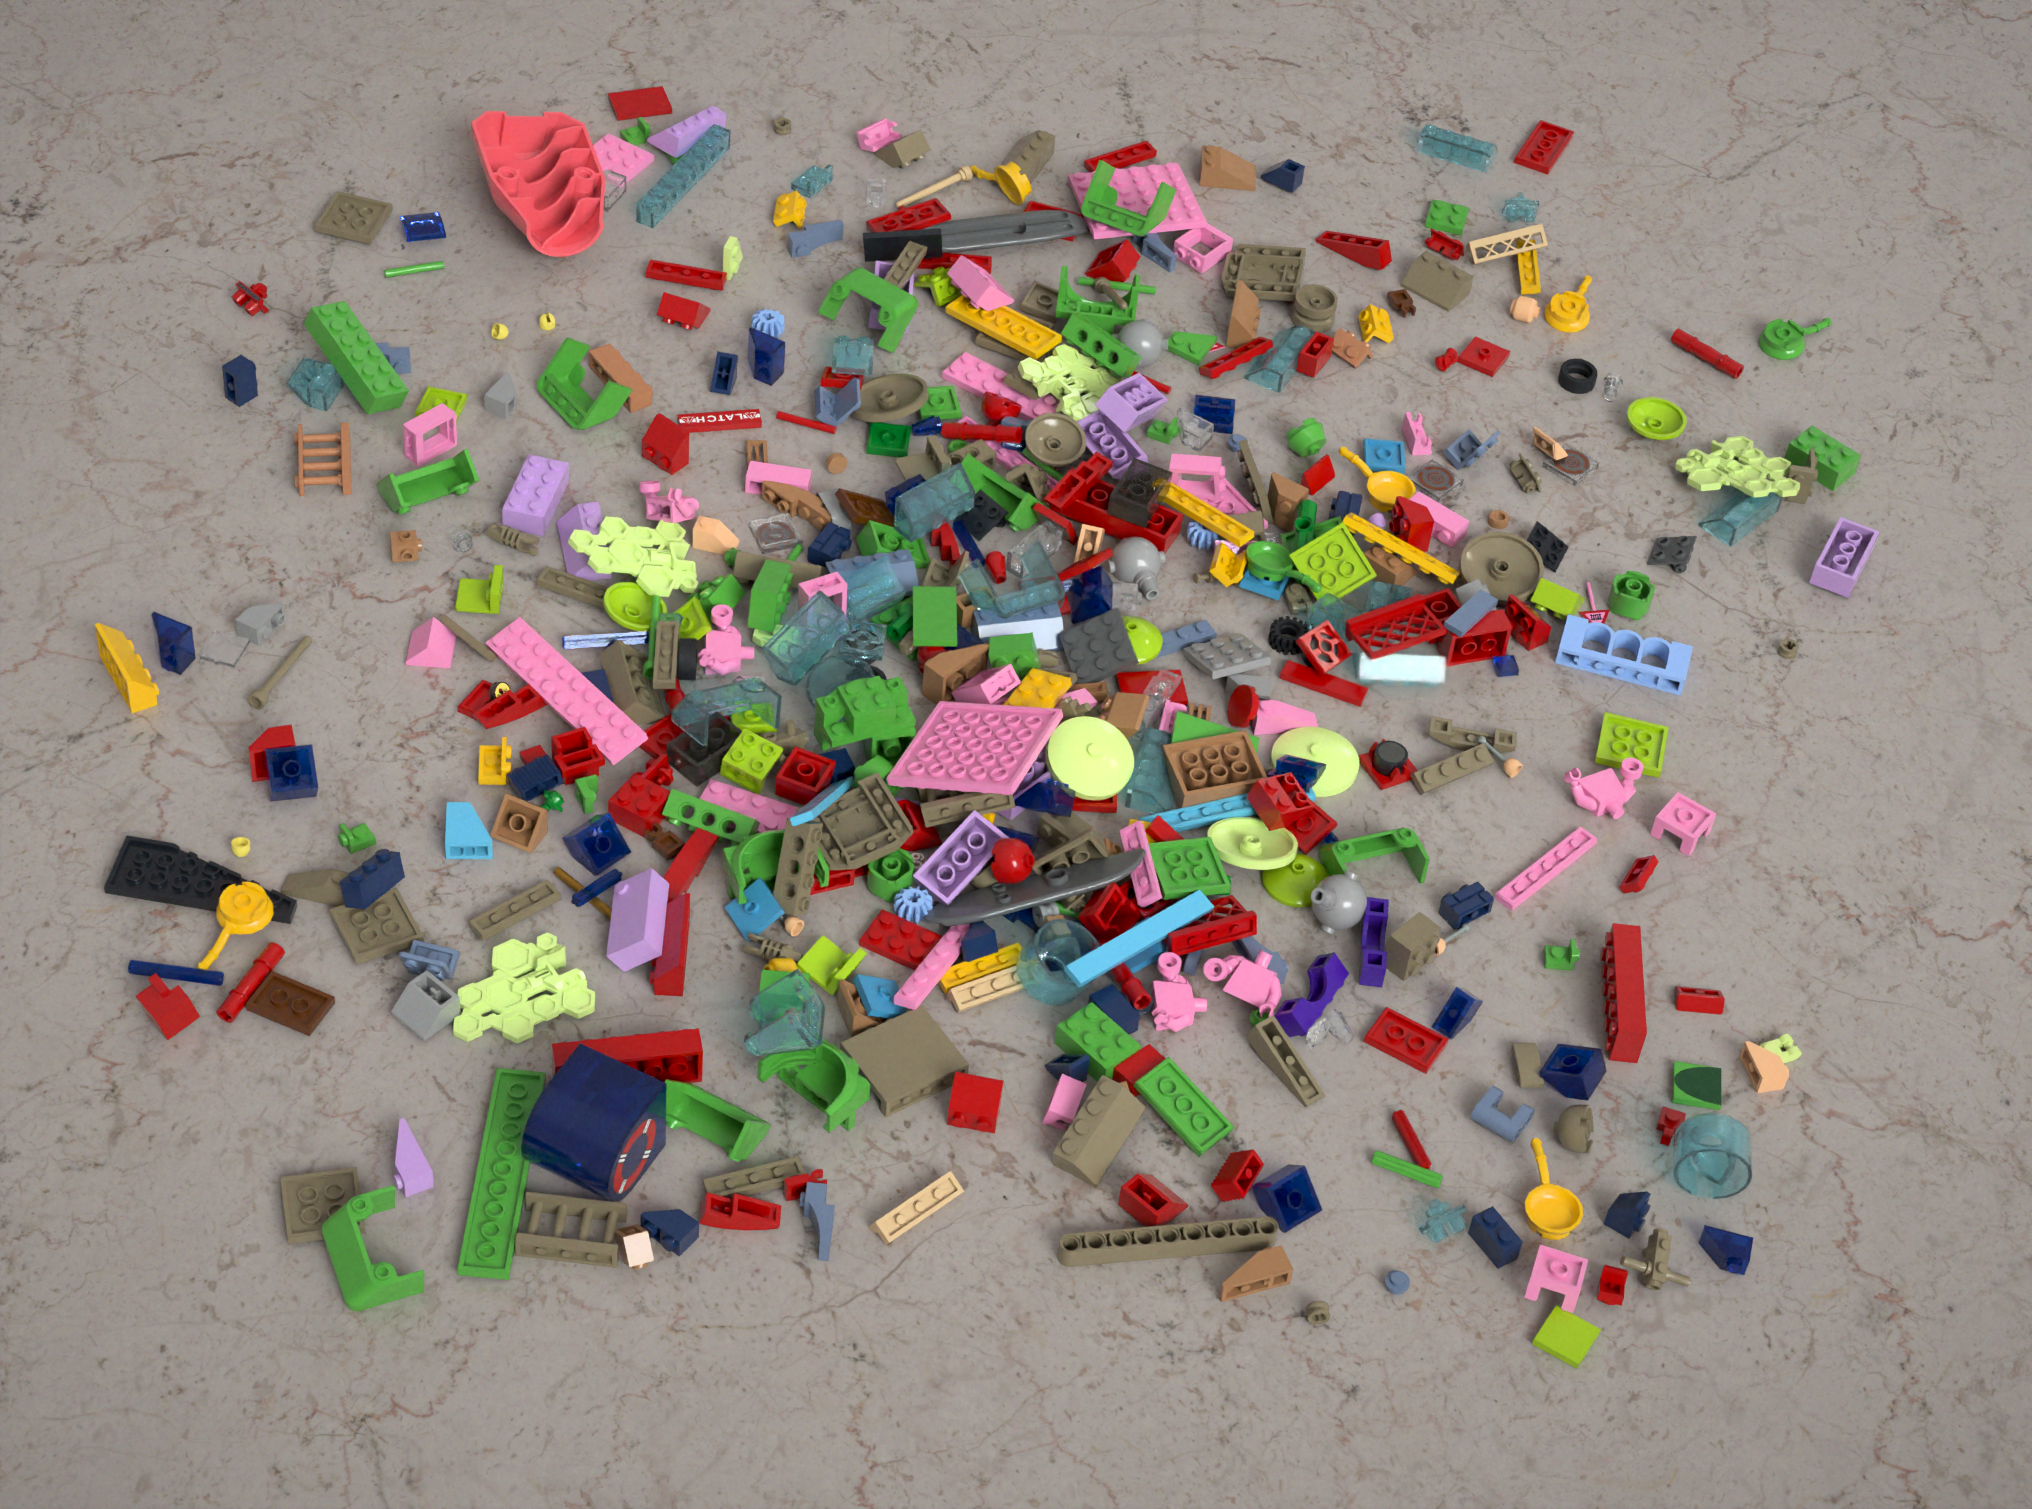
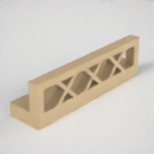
M1539 224L1470 241L1466 248L1468 253L1471 252L1475 265L1548 246L1543 225ZM1540 235L1542 243L1535 245L1529 239ZM1518 240L1525 242L1520 249L1511 246V243ZM1498 245L1506 246L1505 251L1500 254L1492 249ZM1482 249L1488 251L1484 258L1477 259L1476 251Z

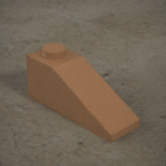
M1282 1245L1273 1248L1267 1247L1262 1251H1258L1227 1278L1221 1285L1220 1302L1290 1284L1293 1267Z

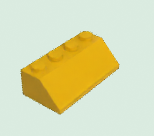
M101 623L95 624L99 657L131 713L158 705L157 695H159L157 684L151 682L148 669L142 667V659L139 654L134 653L132 641L130 639L127 640L122 631Z

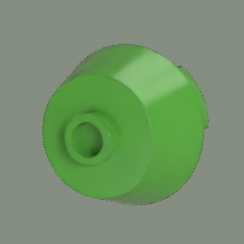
M1315 418L1303 420L1304 425H1301L1296 430L1293 427L1285 436L1288 440V447L1301 457H1308L1318 453L1326 443L1323 425L1317 422Z

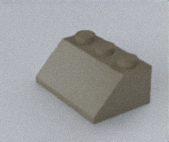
M1425 251L1415 259L1403 279L1401 287L1449 312L1470 294L1474 276Z
M1093 826L1034 858L1035 862L1032 869L1037 875H1041L1045 871L1064 866L1070 867L1071 864H1081L1088 860L1105 858L1110 855L1103 837Z

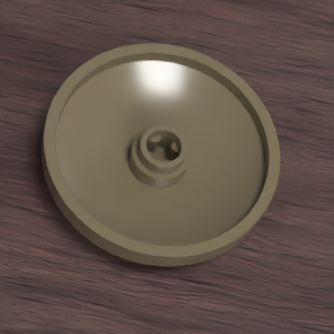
M888 374L870 379L863 383L860 390L861 405L851 415L856 419L866 422H887L908 416L919 410L927 402L929 397L927 384L922 378L911 374Z
M1489 532L1475 537L1465 546L1460 558L1459 571L1464 584L1477 579L1481 583L1486 582L1490 595L1498 599L1497 605H1506L1508 595L1510 594L1515 595L1522 601H1526L1533 596L1540 579L1543 578L1544 566L1538 551L1525 539L1507 532Z

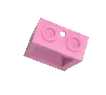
M1206 223V227L1191 229L1176 239L1173 252L1177 254L1178 260L1198 272L1204 273L1231 252L1233 238ZM1202 242L1213 250L1203 256L1193 250L1192 247Z
M442 403L404 423V456L418 467L457 445L456 413ZM439 425L440 433L423 442V434Z
M1172 454L1169 466L1170 482L1199 499L1220 500L1221 492H1225L1226 480H1222L1225 477V466H1222L1221 457ZM1181 473L1214 476V482L1182 480Z
M838 572L798 584V625L807 636L846 624L847 583ZM834 595L833 610L813 616V601Z
M1007 664L980 671L951 693L956 702L992 704L1021 682L1012 665Z

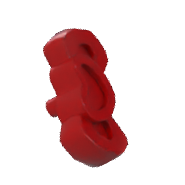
M1448 348L1445 354L1437 356L1435 358L1436 368L1444 372L1458 361L1457 351L1453 348Z

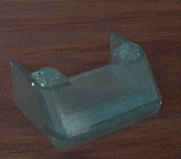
M1037 541L1020 556L1028 575L1020 580L1021 590L998 597L979 559L974 560L958 575L975 608L1007 619L1056 604L1064 598L1065 589L1040 541Z
M749 677L743 681L700 691H691L672 709L671 720L702 746H707L710 719L752 710L775 729L779 728L782 696L759 678Z

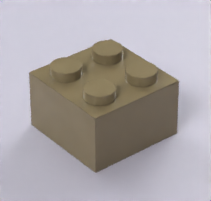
M1418 912L1390 934L1386 949V968L1403 981L1410 976H1415L1422 966L1430 964L1436 956L1435 949L1440 941L1439 933L1441 927L1421 912Z

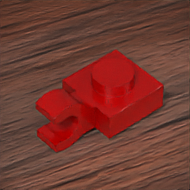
M1662 1107L1656 1128L1663 1131L1660 1144L1669 1146L1673 1135L1680 1137L1686 1113Z
M823 1169L814 1170L810 1177L806 1173L784 1179L783 1195L786 1202L799 1199L801 1192H806L807 1182L827 1184V1179L817 1180L823 1178Z

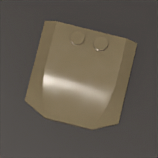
M1238 244L1237 250L1229 252L1226 256L1221 285L1228 297H1235L1238 280H1241L1258 299L1295 301V295L1300 288L1305 267L1306 248Z
M878 772L857 781L858 788L844 793L812 820L823 823L819 847L830 871L862 867L898 850L914 833L912 825Z

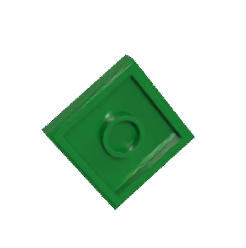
M871 422L866 454L898 458L908 456L911 426Z

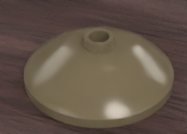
M1046 413L1030 422L1025 433V444L1030 454L1041 463L1053 467H1064L1075 463L1081 458L1086 448V435L1082 427L1074 419L1059 413Z

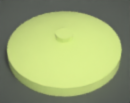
M1081 716L1064 721L1054 730L1046 746V764L1053 779L1065 791L1082 799L1103 800L1115 796L1126 786L1133 773L1134 756L1128 740L1116 727L1098 718Z
M1299 727L1287 731L1276 740L1271 752L1270 763L1275 776L1291 772L1297 781L1308 779L1316 797L1333 796L1347 790L1356 780L1359 770V757L1354 746L1340 734L1325 728Z
M1226 818L1211 825L1207 833V837H1211L1219 858L1224 862L1242 868L1269 870L1284 867L1290 864L1297 854L1298 842L1289 830L1281 828L1269 831L1264 822L1258 818Z

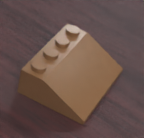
M1246 730L1162 746L1173 795L1179 808L1249 793L1258 779L1267 778Z

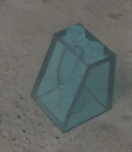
M887 555L843 578L847 583L846 616L849 620L852 619L854 624L900 603L906 594Z

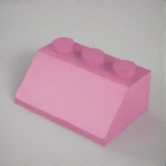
M962 255L947 272L952 278L951 283L958 289L961 288V294L968 299L971 298L970 303L977 309L982 307L986 311H990L1014 302V299L985 269Z

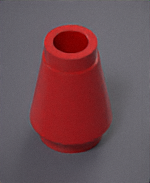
M999 551L988 553L985 560L986 567L995 583H1004L1007 580L1005 556Z

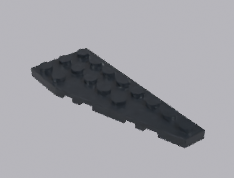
M126 836L104 886L106 894L216 912L222 892L230 885L236 883V886L242 885V882H252L260 886V883L254 880L247 881L241 877V874L213 861L208 863L198 858V855L191 851L189 853L182 851L174 843ZM263 888L274 906V915L271 921L291 924L297 909V900L272 889L269 891Z

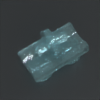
M1518 192L1516 198L1505 200L1502 215H1506L1508 222L1517 221L1518 215H1524L1526 222H1534L1539 208V201H1530L1529 198H1523L1522 192Z
M1438 1199L1430 1201L1429 1210L1425 1211V1214L1428 1218L1432 1216L1434 1218L1426 1221V1225L1419 1228L1421 1234L1428 1233L1433 1242L1437 1243L1449 1236L1443 1226L1447 1223L1453 1234L1463 1231L1468 1227L1463 1217V1214L1467 1211L1464 1204L1445 1212V1210L1449 1209L1447 1202L1441 1203Z

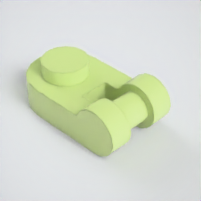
M1784 1034L1779 1039L1764 1042L1760 1045V1047L1779 1055L1783 1063L1796 1060L1802 1054L1798 1046L1793 1045L1794 1040L1789 1034Z

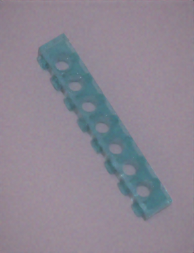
M714 124L636 203V222L654 228L730 149L731 130Z

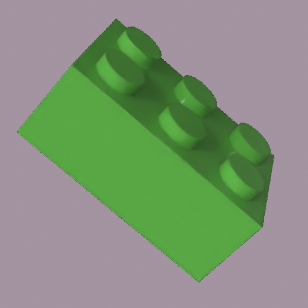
M1810 426L1789 443L1784 458L1790 461L1791 465L1804 467L1809 450L1814 449L1815 456L1818 457L1815 468L1818 469L1816 481L1834 491L1856 473L1861 455L1825 434L1820 429Z
M771 560L765 561L751 589L748 617L749 628L773 632L776 625H780L782 615H785L786 607L791 601L792 593L788 592L794 574L790 573L791 564Z
M1092 1002L1058 1024L1056 1028L1055 1044L1066 1054H1088L1090 1058L1088 1074L1097 1082L1102 1075L1112 1079L1114 1067L1141 1049V1045Z

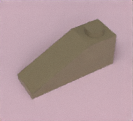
M327 869L289 874L281 889V893L338 907L344 905L340 881L347 877L349 872Z

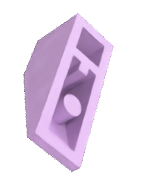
M403 1117L399 1119L395 1158L396 1174L393 1175V1181L397 1190L401 1189L404 1196L409 1197L433 1188L434 1179L433 1171Z

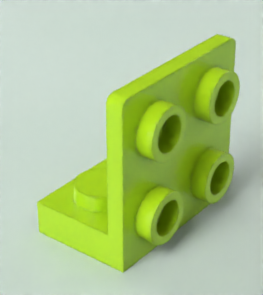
M935 268L933 273L921 275L918 277V280L913 282V287L931 288L936 306H942L963 295L960 292L962 289H958L951 283L952 278L947 274L951 268Z
M494 565L493 573H489V580L461 578L455 606L456 611L499 614L504 586L503 565Z
M744 729L722 759L720 775L760 795L764 788L765 778L782 754L783 748Z
M822 935L797 963V968L803 973H810V978L833 996L838 990L839 981L842 979L846 981L867 953L862 948H859L854 954L849 952L847 955L827 937Z

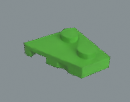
M1174 331L1168 339V351L1199 365L1217 343L1218 337Z

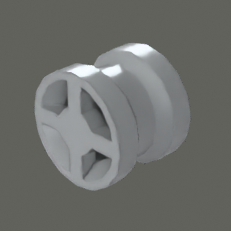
M1055 902L1035 906L1032 909L1033 919L1038 927H1042L1046 916L1060 915Z

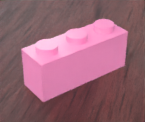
M750 461L746 474L745 493L762 495V482L765 480L788 484L810 492L812 470Z
M1421 492L1416 493L1409 499L1426 506L1434 519L1431 536L1453 548L1466 536L1469 520Z

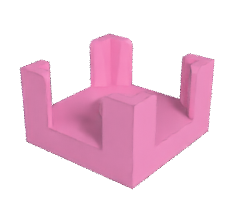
M1677 792L1656 816L1650 835L1661 839L1663 830H1668L1683 839L1680 852L1689 857L1694 851L1697 840L1702 833L1706 837L1711 832L1716 813Z
M1540 1245L1524 1298L1536 1301L1540 1289L1543 1287L1565 1294L1561 1309L1573 1313L1581 1290L1588 1259Z

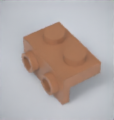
M1340 328L1333 335L1332 353L1355 369L1366 357L1369 359L1373 357L1370 350L1371 346L1363 340L1361 342L1357 340L1352 332L1348 330L1345 332Z

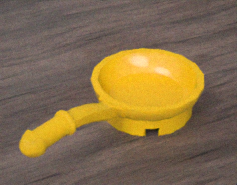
M1009 162L1005 166H996L994 173L985 172L983 169L977 168L976 165L970 166L972 173L979 179L997 181L1003 193L1015 205L1020 206L1023 204L1025 197L1032 192L1028 178L1025 174L1021 176L1019 171L1022 169L1014 162Z
M1587 275L1583 278L1577 292L1564 291V294L1559 295L1557 293L1552 297L1544 312L1545 319L1551 327L1558 331L1570 333L1583 330L1589 324V305L1585 303L1586 299L1583 295L1587 292V288L1592 282L1591 276Z
M1346 447L1339 448L1340 456L1355 464L1368 479L1367 491L1370 497L1369 501L1376 509L1388 513V510H1392V507L1395 505L1396 496L1410 499L1415 495L1416 488L1414 483L1407 476L1393 471L1373 473L1358 455H1355Z
M242 882V885L238 886L235 883L222 892L216 908V918L220 926L223 927V930L212 949L208 951L205 958L197 965L198 972L205 973L208 971L215 959H218V955L226 945L230 934H252L262 930L270 923L274 915V906L261 886L252 882Z
M1533 1138L1530 1146L1533 1149L1535 1161L1537 1162L1541 1185L1529 1192L1525 1200L1527 1223L1534 1233L1538 1231L1542 1234L1541 1237L1545 1239H1563L1579 1226L1583 1218V1206L1578 1197L1570 1190L1550 1184L1542 1142L1538 1138Z

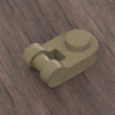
M1300 584L1287 586L1285 600L1290 614H1298L1303 611L1305 613H1312L1313 603L1309 599L1306 589Z

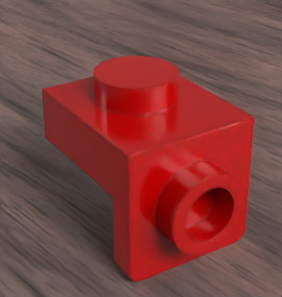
M1604 1265L1598 1284L1597 1300L1607 1305L1616 1304L1622 1306L1628 1271Z

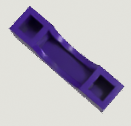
M1367 897V906L1361 919L1359 985L1381 988L1383 986L1387 965L1385 935L1388 921V899Z
M1335 952L1317 956L1308 968L1310 991L1307 999L1305 1000L1301 997L1286 1000L1274 1015L1289 1037L1307 1035L1315 1021L1322 1016V1011L1332 1002L1337 990L1344 985V981L1349 973Z

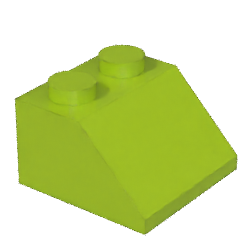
M1541 578L1530 601L1535 603V608L1546 612L1547 609L1554 611L1553 616L1565 621L1568 614L1575 616L1584 603L1585 598L1578 593Z

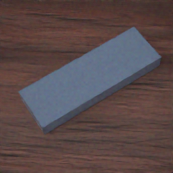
M1480 589L1444 622L1445 628L1462 637L1497 605L1498 599Z

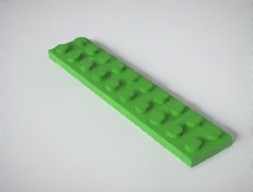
M497 1068L458 1264V1275L504 1280H509L515 1251V1239L520 1224L545 1087L546 1072Z

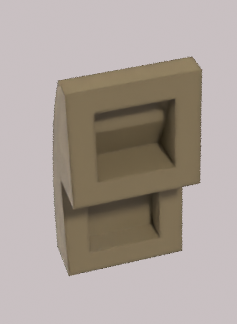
M1512 1043L1511 1052L1516 1063L1515 1074L1520 1088L1544 1087L1543 1070L1536 1043Z

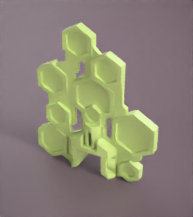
M1066 344L1056 347L1053 351V356L1044 359L1042 363L1029 357L1020 361L1018 365L1022 378L1033 383L1038 390L1039 397L1052 393L1060 401L1055 411L1058 413L1062 411L1076 422L1099 410L1095 404L1110 386L1124 380L1123 377L1118 378L1114 376L1110 368L1100 366L1096 362L1097 359L1093 356L1086 357Z
M1744 436L1727 437L1724 443H1717V441L1712 440L1711 454L1708 455L1698 449H1693L1688 452L1686 458L1678 459L1675 469L1682 473L1687 472L1689 475L1687 484L1699 491L1718 490L1724 484L1731 485L1755 498L1768 496L1769 492H1774L1781 497L1796 496L1800 490L1799 482L1783 477L1787 476L1789 472L1790 461L1782 457L1768 458L1764 456V452L1753 448V441Z
M606 516L600 525L598 535H592L586 530L574 529L568 540V544L576 552L585 553L590 556L587 564L596 573L611 574L612 572L632 574L634 577H638L636 583L650 596L669 597L673 589L679 588L684 593H694L699 583L696 580L695 562L684 560L690 544L683 539L686 531L678 523L660 520L656 529L641 526L629 527L621 518ZM607 543H610V544H611V545L609 546V548H608V547H599V546H598V545L606 546ZM653 545H660L658 549L642 548L652 547Z
M548 932L537 937V945L531 942L525 944L513 938L493 947V976L458 989L457 995L460 997V1008L463 1009L461 1015L454 1017L453 1033L454 1036L469 1042L482 1036L484 1030L492 1027L501 1031L504 1038L518 1044L534 1037V1025L551 1020L563 1012L577 1019L595 1012V992L587 988L584 972L577 968L561 975L557 974L555 970L566 966V948L557 944L556 936ZM533 969H535V971H533V972H531V973H529V974H526V975H524V976H522V977L516 979V977H519V976H521V975H523V974H525V973H528V972L532 971ZM545 990H548V991L554 993V994L551 995V996L548 995V994H543V995H541V996H539V997H536V998H534V999L528 1001V998H529V997H531V996H533V995H536V994H538V993H540V992H542V991H545ZM489 1011H493V1012L499 1014V1015H496V1014L492 1013V1014H490V1015H488V1016H486V1017H483V1016H482V1014H484V1013H486V1012H489Z

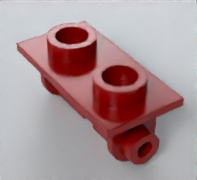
M1431 228V238L1427 237L1425 240L1428 248L1438 253L1444 248L1441 254L1451 260H1458L1461 255L1464 256V246L1459 240H1453L1443 232L1435 231Z

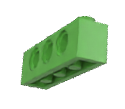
M1072 313L1061 332L1066 337L1065 340L1068 343L1079 346L1083 354L1089 357L1093 356L1097 359L1096 362L1100 366L1110 368L1112 370L1111 373L1118 378L1131 377L1142 356L1081 313ZM1084 332L1087 333L1086 341L1083 339ZM1100 342L1103 346L1101 352L1098 349V345ZM1115 353L1118 355L1117 362L1114 361Z
M674 789L671 790L662 815L668 818L667 822L679 827L681 823L689 825L688 830L695 832L697 828L703 829L719 836V842L723 838L729 840V845L738 846L743 842V837L756 834L760 822L756 819ZM693 808V816L686 818L685 813L687 809ZM714 815V823L710 826H707L706 819L709 816ZM735 823L736 828L734 832L728 834L727 826Z

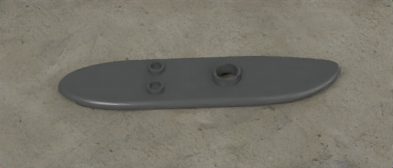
M1060 210L1027 211L951 220L924 228L941 229L942 253L1045 242L1080 235L1090 231L1085 219L1076 214ZM1013 232H1022L1023 234H1015Z
M1134 849L1105 858L1088 860L1081 864H1071L1070 867L1064 866L1042 872L1043 874L1030 875L1019 883H996L991 887L956 896L948 906L939 903L932 910L927 911L928 914L924 916V920L928 925L943 923L944 926L964 925L1105 887L1110 883H1116L1132 873L1142 862L1145 850Z

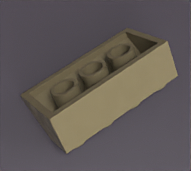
M1037 130L1021 138L1001 165L1005 166L1009 162H1014L1022 169L1019 171L1021 176L1025 174L1031 185L1054 154L1056 135ZM989 180L990 183L998 185L997 181Z
M737 551L733 576L738 577V582L750 584L751 580L756 581L766 560L791 564L790 573H793L794 577L788 591H792L793 587L798 588L799 583L824 576L826 567Z
M616 640L600 654L601 667L605 670L613 703L637 725L660 721L666 716L658 689H653V679L643 676V665L648 660V656L624 642Z
M1102 1075L1053 1151L1054 1166L1097 1187L1146 1110V1107L1125 1086Z

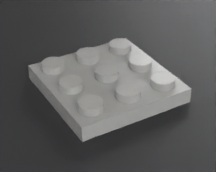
M1234 633L1225 638H1214L1206 643H1194L1190 647L1183 648L1184 656L1211 679L1271 665V656L1240 633Z

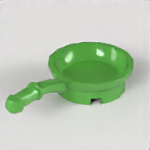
M1824 318L1817 324L1801 328L1791 320H1788V322H1782L1783 319L1773 320L1766 325L1765 330L1760 334L1758 339L1759 347L1772 358L1779 360L1796 358L1803 353L1805 348L1803 335L1818 333L1821 329L1829 327L1832 321L1830 318Z
M1256 541L1248 545L1246 549L1247 569L1252 575L1263 580L1264 576L1269 577V581H1281L1286 576L1296 578L1311 588L1313 592L1319 593L1321 591L1320 583L1315 582L1310 578V575L1291 570L1294 563L1289 557L1292 554L1289 549L1270 541Z

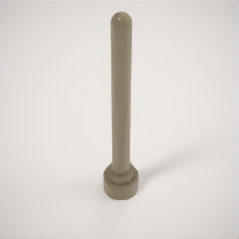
M1099 277L1095 280L1094 288L1097 292L1106 294L1121 309L1127 308V303L1111 289V283L1107 278Z
M305 636L261 689L252 691L247 698L250 706L258 710L265 706L268 702L269 692L312 642L310 636Z

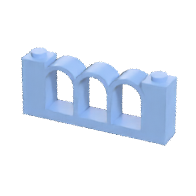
M1568 614L1555 663L1681 695L1693 646L1674 641L1670 644L1666 640L1657 637L1643 640L1639 634L1631 630H1618L1614 633L1608 625L1599 622L1588 623V619ZM1595 640L1605 645L1607 653L1604 654L1581 647L1584 642ZM1616 648L1629 649L1635 654L1636 661L1612 656L1611 652ZM1647 655L1657 656L1665 663V669L1640 663L1641 658Z

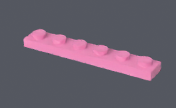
M973 923L951 926L895 994L894 1004L913 1010L918 1008L963 952L961 940Z

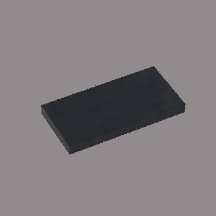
M941 229L863 233L865 262L897 260L909 241L927 247V253L924 258L943 257Z

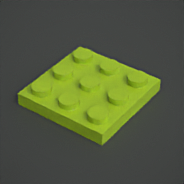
M1344 522L1289 555L1299 572L1310 575V578L1320 583L1322 589L1319 593L1313 592L1311 588L1309 589L1322 610L1377 577Z
M1605 712L1595 763L1620 769L1624 759L1635 758L1641 761L1644 766L1642 774L1660 778L1669 727Z

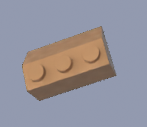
M1238 280L1226 344V347L1234 349L1256 339L1257 332L1253 331L1258 329L1259 320L1257 319L1260 318L1261 308L1258 307L1259 299L1241 280Z

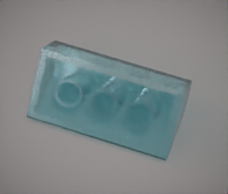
M1426 124L1420 134L1417 152L1487 173L1498 153L1496 145L1487 141H1481L1470 136H1464L1450 130Z
M1296 325L1277 333L1272 340L1273 348L1259 356L1245 374L1244 379L1280 393L1296 373L1299 352L1316 331Z
M959 462L896 497L894 529L910 543L974 507L975 490L963 465Z
M1741 491L1699 522L1698 526L1731 547L1778 512L1783 497L1774 492H1769L1768 496L1753 498Z
M819 590L761 649L777 679L796 686L852 629V626L846 614Z
M1353 653L1355 679H1361V683L1374 684V680H1382V684L1395 685V681H1404V685L1417 686V682H1425V686L1438 687V683H1444L1446 657L1389 654L1371 661L1365 653Z
M1146 728L1127 789L1126 808L1152 814L1171 811L1174 795L1162 750L1163 745L1170 744L1171 734L1169 732Z

